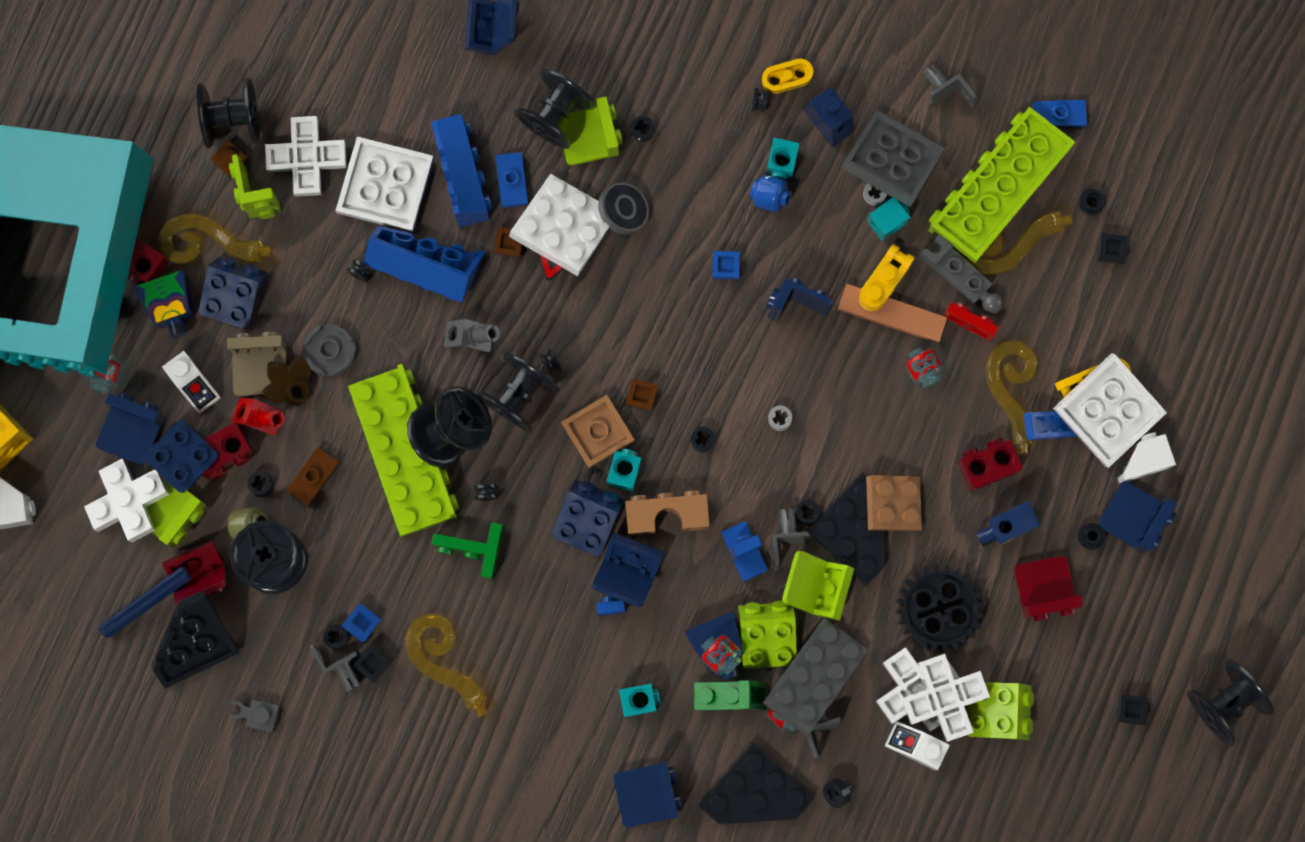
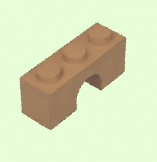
M699 490L686 491L684 496L674 497L673 493H661L657 495L658 498L647 499L646 495L631 496V501H625L628 536L655 534V520L663 512H673L680 518L682 532L708 530L710 527L707 494L701 495Z

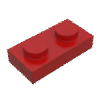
M952 302L950 303L944 314L947 320L988 341L992 340L999 328L994 325L995 322L984 315L978 317L971 313V309L964 304L956 303L955 305Z

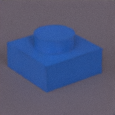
M713 251L712 279L739 280L740 252Z
M603 597L601 603H596L598 616L625 613L624 601H618L614 597Z
M359 603L342 624V627L361 642H364L381 619Z

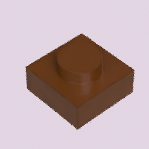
M227 141L210 159L231 179L229 163H233L232 155L238 154L244 165L249 159L235 145Z
M498 227L494 255L520 259L523 244L509 237L512 229Z
M632 378L625 405L652 412L658 385Z

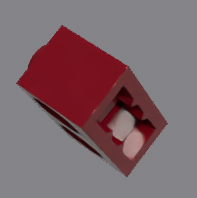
M136 238L128 279L137 285L157 279L170 262L165 256ZM150 262V270L141 273L140 267L142 264Z
M236 422L203 439L218 453V459L202 476L207 480L210 478L212 480L219 479L227 473L226 469L234 465L239 467L251 460L250 456L255 454L243 430ZM239 440L241 442L240 449L235 453H230V443Z
M1002 438L987 443L988 448L978 452L977 448L962 453L963 458L957 464L969 492L1023 470L1011 439L1003 442ZM997 452H1002L1007 456L1008 462L1006 465L997 463L995 460ZM972 462H978L982 465L983 473L981 475H976L971 471L970 464Z

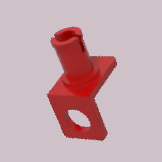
M239 398L231 423L236 422L238 425H246L275 436L278 428L284 424L285 416L282 410L255 399ZM246 405L245 413L240 418L241 410Z

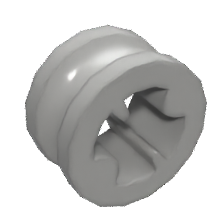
M867 183L863 191L865 202L872 206L882 204L887 194L882 191L878 199H874V195L870 197L869 193L874 186Z
M780 405L771 409L768 416L770 426L777 431L789 428L792 423L791 411L787 407ZM781 411V415L786 413L788 416L785 418L784 425H779V422L777 424L774 423L773 420L776 418V412Z

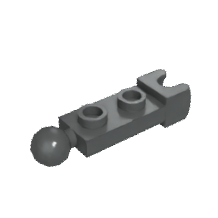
M937 235L933 243L939 253H932L928 249H924L921 252V260L932 270L934 269L972 305L980 299L985 312L995 314L1001 311L1003 307L1001 297L987 292L992 283L964 259L941 235Z

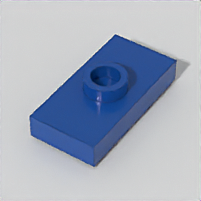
M1085 100L1033 101L1032 109L1057 128H1085L1087 126Z
M522 152L495 155L502 208L528 205Z
M1056 411L1028 412L1023 414L1027 441L1063 439L1077 436Z

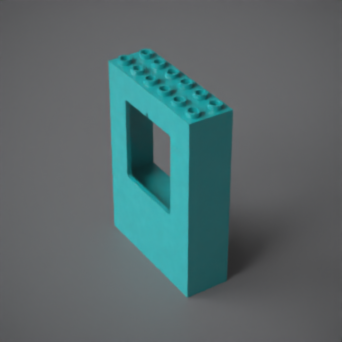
M0 125V217L79 227L58 323L56 325L16 320L15 324L13 319L0 318V359L5 360V363L21 366V362L29 363L30 367L45 369L46 366L54 367L53 370L63 373H70L72 369L79 371L78 374L95 377V373L106 374L154 161L152 156L135 143Z

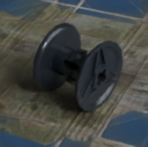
M543 69L540 72L541 79L552 91L547 98H542L540 102L543 104L537 113L519 108L514 111V114L523 125L537 136L557 147L569 149L570 140L559 127L565 119L568 120L570 118L569 112L573 106L584 110H593L596 108V103L586 91L573 81L552 70Z
M250 77L244 80L243 98L230 100L228 96L224 97L222 101L211 102L205 85L202 83L197 84L198 119L202 138L207 149L211 148L214 144V128L226 126L229 129H233L234 126L247 125L250 138L254 143H259V113L255 90Z
M505 352L504 359L516 370L510 381L503 383L505 388L497 399L484 392H478L476 395L493 411L530 433L532 431L531 425L519 415L526 403L532 402L531 396L538 386L552 393H556L560 389L536 368L517 356Z
M459 386L447 388L439 395L436 405L419 406L411 413L407 422V436L413 450L420 459L431 466L440 468L452 466L460 458L463 449L470 451L482 448L489 441L492 433V419L485 403L471 390Z
M261 520L248 524L237 534L231 545L230 561L233 571L242 582L262 593L279 594L290 590L301 580L306 570L307 555L303 543L286 527L274 521Z
M1230 659L1226 661L1225 668L1232 684L1225 689H1218L1219 694L1210 701L1196 690L1187 691V697L1205 725L1221 741L1229 746H1234L1235 735L1228 724L1229 721L1236 716L1238 718L1244 715L1243 710L1250 705L1264 715H1273L1274 708L1258 682L1241 665Z

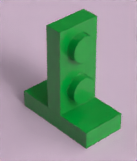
M491 522L487 544L433 534L432 545L438 548V553L453 555L454 551L463 552L465 558L480 560V556H484L481 577L493 580L504 527L502 524Z
M746 680L739 682L694 683V710H767V706L763 704L767 697V683Z

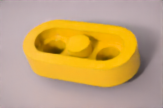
M795 59L768 67L762 75V86L764 89H768V93L779 94L806 86L812 79L813 67L805 59ZM801 71L804 73V76L798 78L795 76V73ZM776 78L779 80V84L773 85L770 83V80Z

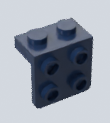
M468 0L464 50L494 56L512 44L518 32L517 26H515V19L519 11V1L499 0L493 2L489 0Z
M228 256L217 257L207 267L199 313L202 316L236 327L248 328L251 324L257 292L267 282L269 272L263 271L260 267L253 264L244 265L238 263L235 259Z
M785 278L780 290L774 288L766 308L770 309L768 317L778 321L789 298L827 316L834 301L830 299L829 294L822 290L816 289L812 291L806 288V284L799 279L791 278L789 280Z
M119 392L117 396L108 393L105 403L111 408L97 438L96 447L136 464H146L143 457L147 454V450L155 443L166 417L158 412L159 407L144 401L142 405L133 402L134 397Z
M180 419L168 428L166 435L159 442H155L147 450V454L143 459L178 492L185 493L216 462L218 453L185 421Z
M576 479L568 490L552 536L594 556H600L625 500L619 498L613 492L595 488L588 481Z
M1125 481L1118 487L1101 516L1098 525L1107 533L1144 554L1150 551L1151 548L1155 550L1163 538L1160 533L1164 526L1169 527L1174 520L1176 513L1173 510L1177 504L1168 498L1161 502Z
M613 533L604 560L593 581L592 588L630 605L642 607L655 579L664 552Z
M667 762L618 772L614 775L621 818L625 827L678 818L677 812L682 811L679 794L673 795L671 784L676 783L674 768H668Z

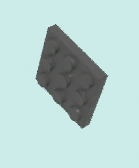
M876 110L841 168L911 207L945 148Z

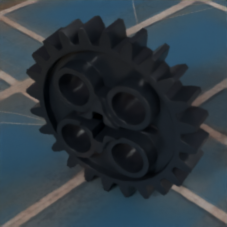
M935 564L933 572H930L926 566L923 568V576L917 571L913 573L915 582L910 579L905 580L909 589L901 588L899 590L905 597L896 600V603L903 605V608L895 611V613L904 617V619L898 622V625H907L903 634H913L911 643L918 639L921 640L920 649H924L927 644H930V651L932 653L936 651L937 646H940L942 653H946L947 645H950L951 649L955 651L957 650V641L963 646L967 645L965 636L973 639L975 634L971 629L981 628L976 619L984 618L985 615L979 613L978 609L984 607L985 604L977 602L976 599L982 593L973 592L977 583L968 585L969 574L962 578L959 577V568L950 573L949 565H946L943 571H940L938 564ZM944 584L953 587L955 592L953 598L949 599L943 596L941 589ZM919 593H923L929 598V605L925 608L920 607L916 603V596ZM958 599L963 601L960 605L944 610L943 616L940 612H936L923 618L917 617L918 613L935 608L937 602L940 605H945ZM953 610H959L963 613L964 621L962 624H955L952 621L951 613ZM928 619L937 621L939 628L936 633L927 631L925 624Z

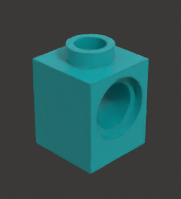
M773 138L766 175L785 181L786 179L791 180L799 143ZM778 157H785L789 161V164L786 166H779L775 162V159Z
M892 198L871 212L867 222L880 240L884 241L908 224L910 211L906 204Z
M622 449L621 452L615 451L607 478L608 486L633 492L641 465V458L637 457V452L629 449ZM621 463H629L633 470L629 475L624 476L618 473L617 467Z
M652 684L619 690L624 718L656 712V706L661 705L658 689H652ZM642 692L647 695L649 701L644 708L634 706L632 699L636 693Z

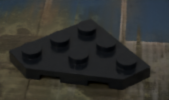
M862 473L817 519L807 532L841 564L853 567V575L866 587L885 567L884 531L868 530L867 475Z
M200 591L177 603L151 663L153 672L164 689L240 653L237 644L204 591Z
M752 743L698 806L718 824L797 819L815 797Z

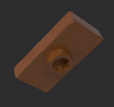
M317 447L286 491L309 507L340 465V462Z

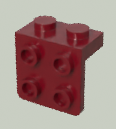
M213 540L170 558L162 564L168 576L180 567H186L192 576L191 580L174 591L175 605L200 591H204L205 594L215 595L221 592L224 586L227 585V567Z
M1065 556L1022 563L1014 567V575L1024 619L1033 617L1034 622L1050 619L1049 614L1060 612V617L1077 614V608L1083 607L1081 595L1075 596L1068 560Z

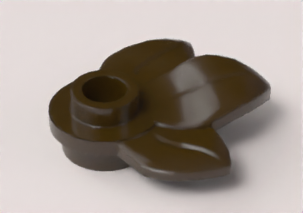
M297 355L289 366L276 361L268 362L267 376L271 384L262 390L264 395L275 403L287 401L291 405L304 404L310 396V388L307 384L310 377V369L306 361L300 355ZM294 387L300 389V395L298 397H294L292 395V389Z

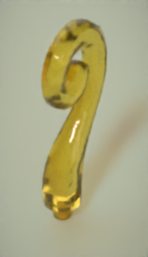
M1058 211L1038 218L1030 224L1014 248L1000 259L984 260L979 258L974 263L963 253H961L962 257L980 273L997 274L1005 272L1018 264L1041 238L1063 232V226L1072 225L1071 215L1061 216ZM1001 234L985 251L988 257L996 256L1002 251L1004 241Z
M184 214L170 219L161 228L158 235V245L162 255L167 260L178 264H185L195 260L201 251L199 236L196 233L187 231L181 234V238L189 243V249L185 252H178L173 248V236L176 232L185 228H196L206 232L230 255L244 261L261 262L262 257L272 256L271 246H262L261 241L237 239L215 221L197 214Z
M1009 340L1002 342L991 351L986 362L985 375L992 395L1011 420L1012 444L1017 445V454L1027 455L1028 445L1034 444V440L1027 441L1023 416L1026 412L1004 387L1000 379V364L1007 355L1015 354L1021 356L1025 361L1024 371H1015L1011 363L1005 364L1003 369L1006 379L1015 384H1022L1033 378L1037 368V361L1029 346L1019 341Z
M427 614L416 618L410 625L405 638L406 651L412 664L428 678L456 690L468 710L474 709L479 718L488 714L484 705L488 702V699L475 681L463 674L433 664L424 656L420 648L419 639L422 632L434 627L443 633V641L435 644L434 641L427 639L424 642V647L428 653L434 656L446 654L452 648L455 641L452 625L448 620L436 614Z

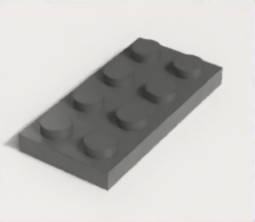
M823 618L763 701V704L808 736L865 656L868 649L826 618Z

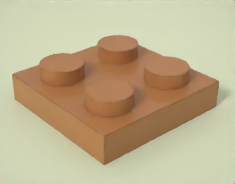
M607 395L561 422L589 469L612 456L615 451H620L635 442V439Z
M880 475L866 477L868 530H922L920 477Z

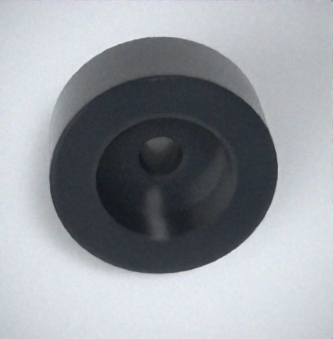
M834 778L824 785L823 795L832 807L841 808L851 800L850 791L852 787L849 782Z

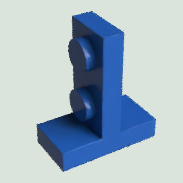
M746 521L721 532L742 582L768 571L759 552L762 546L758 535L752 536Z

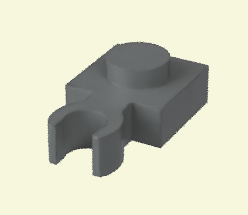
M252 700L250 707H247L240 701H232L231 704L239 705L241 711L238 715L229 714L230 718H247L246 727L274 733L280 709L279 705Z

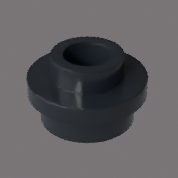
M1088 189L1079 197V207L1087 215H1097L1105 207V197L1096 189ZM1093 199L1096 202V206H1089L1087 200Z
M1087 523L1079 529L1078 541L1085 549L1095 550L1103 545L1105 532L1100 525ZM1089 531H1093L1096 534L1095 541L1089 540Z

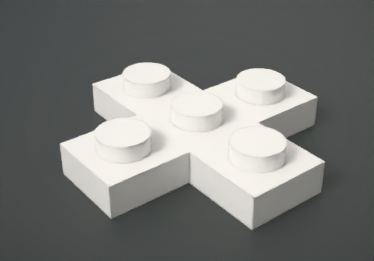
M317 116L291 117L292 143L265 144L266 171L268 173L293 171V194L295 197L321 195L320 170L347 168L345 140L319 141V120Z
M120 459L99 470L108 494L84 506L93 529L99 532L120 521L126 538L131 543L155 531L146 507L170 495L162 476L156 470H153L134 480L129 466L124 459Z
M906 647L882 663L898 685L876 701L891 724L907 714L901 698L927 690L920 668ZM948 661L954 680H956L959 676ZM937 716L923 720L929 731L940 725Z
M945 654L918 663L927 690L901 698L910 724L912 725L937 716L946 742L974 733L964 706L990 697L981 671L954 680Z

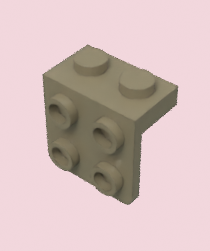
M264 332L259 337H251V334L239 333L235 334V338H227V349L232 353L234 394L238 397L264 395L262 390L271 384L267 376L268 362L276 361L287 365L286 341L281 335L278 336L277 332Z

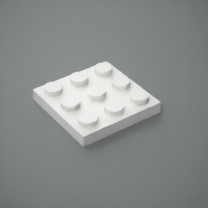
M357 137L336 207V213L413 233L434 156Z
M550 174L510 231L509 237L578 276L609 231L610 226L607 222L604 223L600 217L598 210L599 201Z
M1112 353L1053 408L1107 468L1167 413L1121 360Z

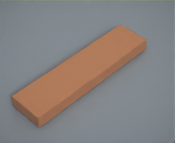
M846 284L838 307L839 311L937 344L940 342L947 317L888 298L881 309L867 311L859 303L858 297L861 288Z

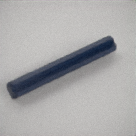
M180 567L101 624L99 631L103 637L110 638L191 580L192 576L188 569Z

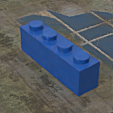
M462 114L432 121L431 124L458 227L489 220L488 211H492L489 195L483 196L481 187L486 186L482 170L477 171L474 162L479 161L476 146L470 147L468 138L473 137L469 121L464 122Z
M378 226L369 238L363 264L372 267L376 271L385 272L397 277L399 280L408 281L421 286L425 290L436 292L450 300L462 303L472 287L486 251L476 249L475 253L463 251L464 246L453 244L452 248L438 245L436 239L427 237V239L417 240L414 239L411 233Z

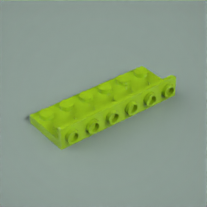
M1031 107L1025 113L1020 111L1010 123L1013 125L1008 133L1003 131L994 142L997 145L992 152L987 150L978 161L980 164L979 168L975 172L970 170L961 181L964 184L959 191L954 189L945 200L947 206L942 211L937 209L929 219L931 225L928 231L931 234L936 232L974 263L979 260L1075 144V141Z
M399 364L397 369L349 385L348 388L399 535L403 537L456 518L455 510L459 509L455 494L449 495L446 485L451 483L446 469L440 470V467L429 465L420 459L411 447L407 436V422L411 413L419 406H423L420 395H414L411 385L415 384V380L411 370H405L403 364Z

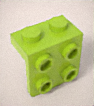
M607 97L597 98V107L593 110H580L569 113L570 118L568 120L565 119L559 127L570 140V148L564 149L568 165L573 166L619 155L618 145L623 144L619 129L614 130L612 120L617 119L614 105H608Z
M238 154L232 155L233 163H229V169L232 179H235L238 188H234L236 203L240 204L241 210L246 211L250 219L256 217L269 219L274 217L276 213H280V202L273 190L266 188L251 192L245 165Z
M163 478L170 495L147 506L146 509L155 527V531L152 533L163 543L174 549L176 545H180L188 534L187 531L192 524L197 523L201 519L207 505L188 491L185 493L178 492Z
M797 551L794 555L782 600L785 604L812 615L840 621L854 568L848 565L827 562L804 551Z
M782 600L769 604L751 602L738 606L743 667L751 669L789 666L797 656L796 620L793 606L785 604Z
M985 682L990 697L967 705V716L974 732L968 734V736L1030 741V734L1033 731V721L1030 715L1031 707L1034 703V694L1031 691V686L1020 683Z

